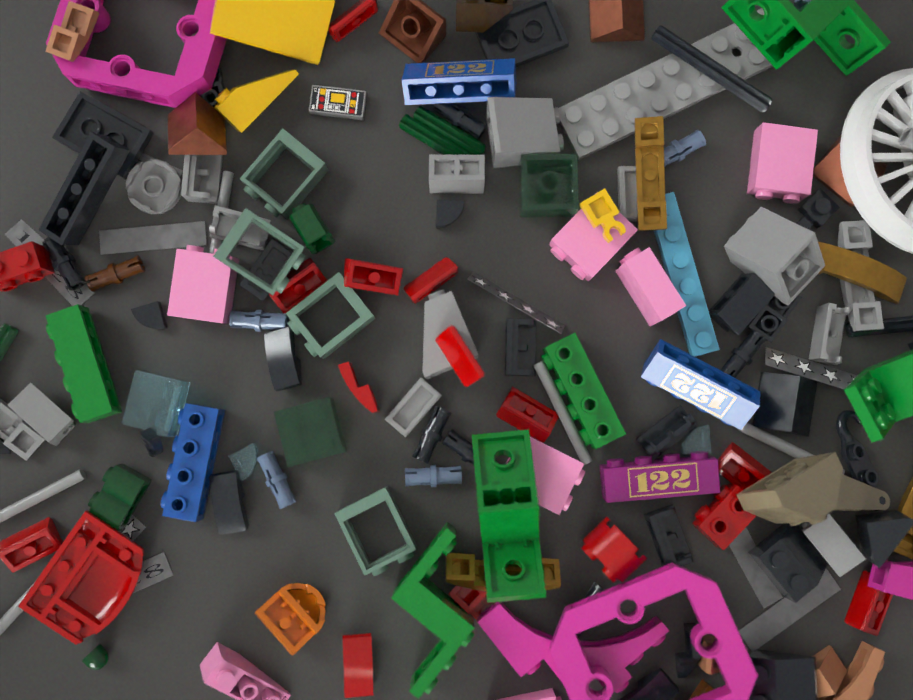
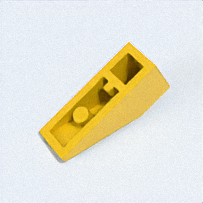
M288 70L234 87L230 91L225 88L215 98L218 103L214 108L238 132L242 133L299 73L296 70Z

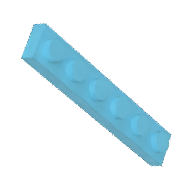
M674 192L665 194L667 229L654 230L666 274L686 304L677 313L689 354L695 357L720 349Z

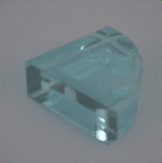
M709 425L698 426L687 435L681 446V454H691V452L696 451L711 453Z
M255 443L228 456L235 470H238L241 481L247 479L253 473L256 466L258 449Z

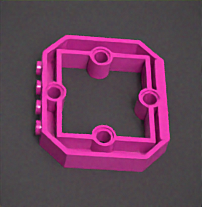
M60 0L46 45H48L53 26L61 27L69 1L99 12L94 29L74 62L53 55L63 75L76 87L173 108L178 107L194 93L200 96L212 89L227 38L210 34L215 0H198L194 15H186L178 21L176 31L184 43V48L175 76L140 69L133 59L127 55H117L110 62L87 58L86 54L93 33L104 31L110 24L111 17L103 6L104 0Z
M673 562L565 606L550 643V653L570 700H609L613 692L610 675L602 667H590L577 633L616 617L623 623H636L644 614V606L685 590L699 622L691 630V643L701 656L715 659L726 684L689 700H748L758 675L717 583L709 577ZM630 599L635 601L636 606L632 612L625 613L620 610V605L624 600ZM709 633L713 634L714 642L712 645L705 647L700 644L702 636ZM594 679H601L605 682V686L598 691L591 689L589 684Z

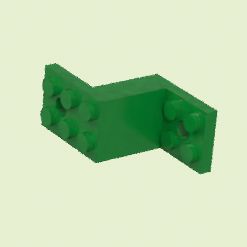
M728 0L721 7L776 70L814 40L844 75L847 76L891 43L855 0H810L800 10H797L789 0ZM755 5H758L763 9L764 15H761L756 11ZM845 34L851 35L855 40V44L849 43L845 39Z
M913 350L865 368L844 389L872 443L884 439L895 422L913 416Z
M529 429L472 435L487 603L546 598L539 541V503ZM501 455L508 456L511 459L505 465H500L495 460ZM512 564L518 565L522 569L521 573L517 576H510L505 570Z
M448 522L398 583L391 597L392 600L440 638L439 642L411 677L409 692L418 699L424 692L429 694L438 682L436 677L442 669L447 671L457 657L455 655L457 649L461 645L466 647L475 635V632H473L474 617L429 580L430 576L439 566V556L442 553L447 556L457 543V538L455 537L456 529Z

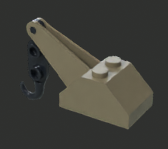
M845 410L839 414L836 420V430L842 446L841 457L845 461L852 478L842 474L843 467L836 452L795 458L738 493L737 497L743 510L775 524L789 523L790 526L803 522H810L811 525L821 523L827 519V514L831 511L887 510L890 506V498L886 492L877 488L879 481L878 473L875 471L865 447L851 435L847 427V419L849 417L853 418L858 424L861 423L856 412Z

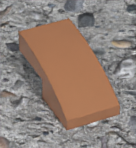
M69 1L61 27L53 26L45 52L74 62L86 45L96 24L99 12Z

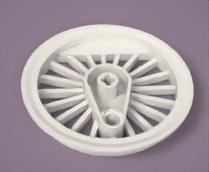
M913 68L895 71L881 77L868 86L855 100L845 119L841 134L840 161L846 188L863 219L886 241L899 249L913 254V200L905 215L895 207V204L913 188V150L899 144V138L903 131L908 127L913 128ZM904 88L907 97L902 99L896 90ZM886 99L894 108V116L881 108ZM875 119H878L898 133V137L873 129ZM871 140L901 149V153H872ZM873 162H903L904 168L877 177ZM907 174L910 180L888 198L881 183Z

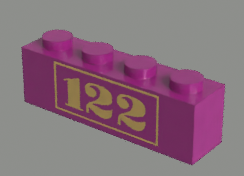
M707 451L691 452L690 457H680V454L675 453L664 454L663 459L652 460L651 456L635 457L633 462H624V459L615 458L608 459L607 464H599L602 498L606 503L720 493L718 459L708 455Z

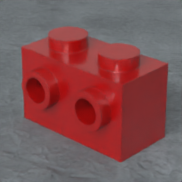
M33 241L0 252L1 292L14 290L18 285L27 282L40 281L44 276L55 273L50 255L45 247Z
M730 483L720 487V493H715V499L708 506L704 505L696 512L694 516L696 519L692 522L715 547L723 551L756 517V515L743 510L737 494L743 490L738 485Z

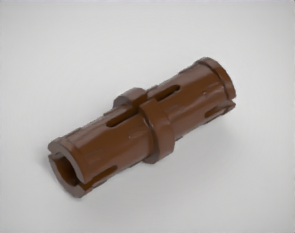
M137 255L118 264H108V268L86 275L85 280L87 282L90 281V283H87V286L94 292L113 283L121 284L123 279L145 272V266L141 267L143 261Z

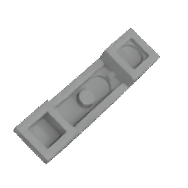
M865 220L839 223L838 247L869 257L868 249L873 247L868 223ZM840 279L845 307H850V314L847 316L853 331L884 329L880 301H875L874 292Z
M0 399V438L4 440L3 444L27 461L45 439L8 407L5 401Z

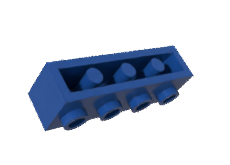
M185 403V407L180 410L178 416V424L181 425L179 436L174 438L172 451L175 452L173 464L169 465L166 475L167 480H169L168 490L163 493L161 499V508H164L162 516L192 522L204 519L210 489L209 476L213 474L225 409Z

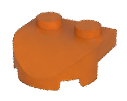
M291 583L277 591L254 613L293 656L322 628L325 622L326 604L320 592L313 586Z

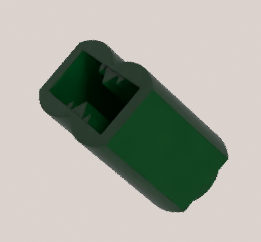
M303 203L292 210L289 219L311 254H318L335 243L334 237L313 204L307 205Z
M123 463L115 465V467L111 466L102 478V481L105 483L101 492L97 491L88 503V506L91 507L89 512L117 531L124 529L147 491L152 479Z

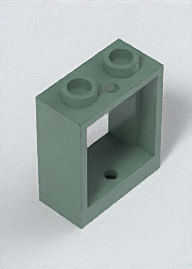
M282 129L240 177V180L245 185L243 190L254 200H257L259 197L267 203L264 208L277 218L281 214L285 219H288L292 214V210L302 203L329 170L325 162L286 130ZM286 149L310 168L312 173L282 206L256 183Z
M246 208L213 255L214 258L271 295H274L276 291L280 294L283 292L290 281L286 277L292 267L297 270L306 256L302 254L304 246ZM252 223L294 250L272 285H269L229 259Z
M339 272L286 313L290 318L287 324L297 336L301 333L308 342L304 346L314 358L319 355L322 359L328 357L376 319L355 291L350 287H344V278ZM337 287L360 318L322 347L299 316Z
M388 486L334 513L364 576L371 572L373 576L379 575L389 569L387 564L395 560L402 563L414 556L413 551L417 549V544ZM386 501L406 544L370 562L350 518Z

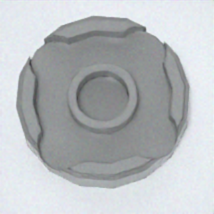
M158 159L142 161L136 164L128 174L126 180L128 198L133 205L143 212L163 214L171 210L179 202L182 180L178 172L165 161Z

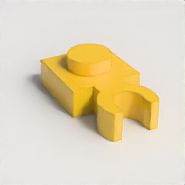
M606 189L580 203L579 206L594 229L600 225L603 227L602 234L606 242L610 243L613 240V237L610 235V229H617L620 235L626 232L625 226L613 218L620 212Z

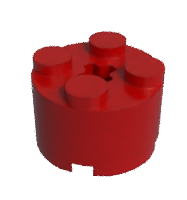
M606 516L582 539L585 544L581 549L591 560L594 561L598 558L605 565L602 571L613 583L618 579L623 583L648 558L644 554L639 558L635 554L639 550L637 546L617 526L613 525L610 528L608 524L611 520Z

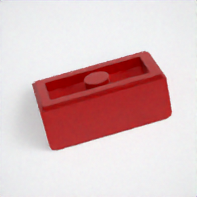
M359 0L329 23L327 32L335 42L342 40L377 13V0Z
M445 257L404 286V291L412 302L417 304L458 274V267L452 260Z
M308 258L301 263L297 270L293 269L287 274L286 277L290 281L281 294L276 291L274 295L270 293L268 295L283 313H287L328 280L312 258Z
M345 258L344 287L398 296L403 268Z
M449 326L436 337V343L465 387L484 377L483 369L455 326Z
M513 386L496 414L498 418L518 430L529 429L530 437L542 443L549 437L559 418L557 412Z
M734 442L726 448L718 459L719 474L732 484L738 485L742 490L772 473Z
M47 517L0 541V559L12 573L59 549L63 541L52 519Z
M863 571L844 622L861 631L877 636L893 594L867 586L870 572Z

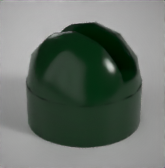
M99 644L82 662L92 670H99L107 664L109 654Z

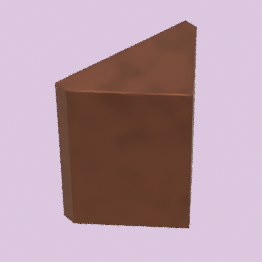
M394 0L379 34L416 63H424L445 38L446 19L422 0Z
M589 0L590 42L644 41L643 0Z
M197 93L192 94L168 114L169 155H227L224 117Z
M840 135L814 166L813 177L847 205L853 207L854 203L846 188L841 169ZM873 162L877 177L884 176L887 165L883 162Z

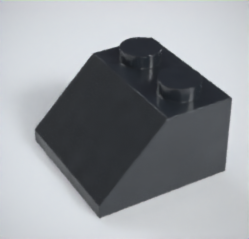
M783 523L748 552L780 593L795 603L819 584L828 565V562L804 534L799 525L790 526L789 523Z
M760 649L749 654L758 676L748 700H818L816 657Z

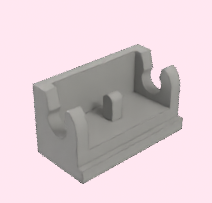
M429 154L430 193L484 194L485 155Z
M185 155L181 196L188 202L218 204L223 155Z
M215 205L212 225L210 224L209 227L210 237L224 241L242 212ZM262 218L263 220L271 224V220ZM252 223L238 245L264 251L269 234Z
M833 303L817 306L809 360L832 365L842 363V357L839 354L845 317L850 314V307L836 308L837 304Z
M32 383L25 387L7 405L48 443L57 446L75 426L74 420Z
M829 513L827 514V519L821 523L811 525L810 522H804L802 524L804 534L839 577L866 559Z

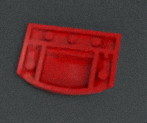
M86 510L18 607L75 645L84 641L83 638L99 633L110 624L129 601L142 571L144 548Z

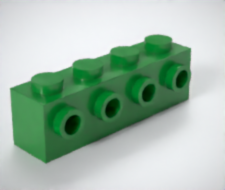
M77 304L45 315L48 322L46 324V331L48 336L54 341L56 347L54 356L57 363L62 366L65 375L63 377V384L65 389L71 394L73 400L71 408L75 418L79 419L80 423H91L122 412L89 308Z
M576 333L542 349L544 355L541 358L548 371L553 370L557 378L554 380V383L560 395L565 394L569 405L566 406L572 420H578L582 428L579 434L585 446L590 445L592 449H597L625 435L626 433Z

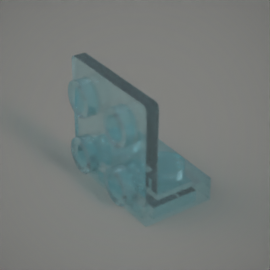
M136 370L122 424L144 430L151 428L156 432V435L176 437L180 427L178 424L179 412L185 407L191 382Z

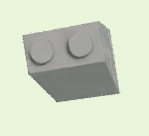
M487 98L486 122L493 169L558 160L560 151L564 150L562 134L557 133L556 124L560 123L558 107L554 108L552 98Z
M760 207L754 215L750 216L746 223L724 245L731 263L744 273H755L775 293L774 296L786 305H789L825 267L815 232L763 207Z
M444 290L434 292L428 296L429 300L425 302L423 374L426 380L453 369L435 340L438 335L451 325L456 327L475 359L479 355L452 291L447 293Z

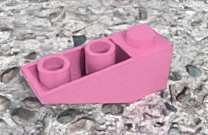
M216 642L200 664L204 683L236 700H288L291 696L286 689L241 654Z

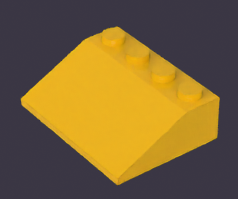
M215 0L210 34L318 65L335 0Z

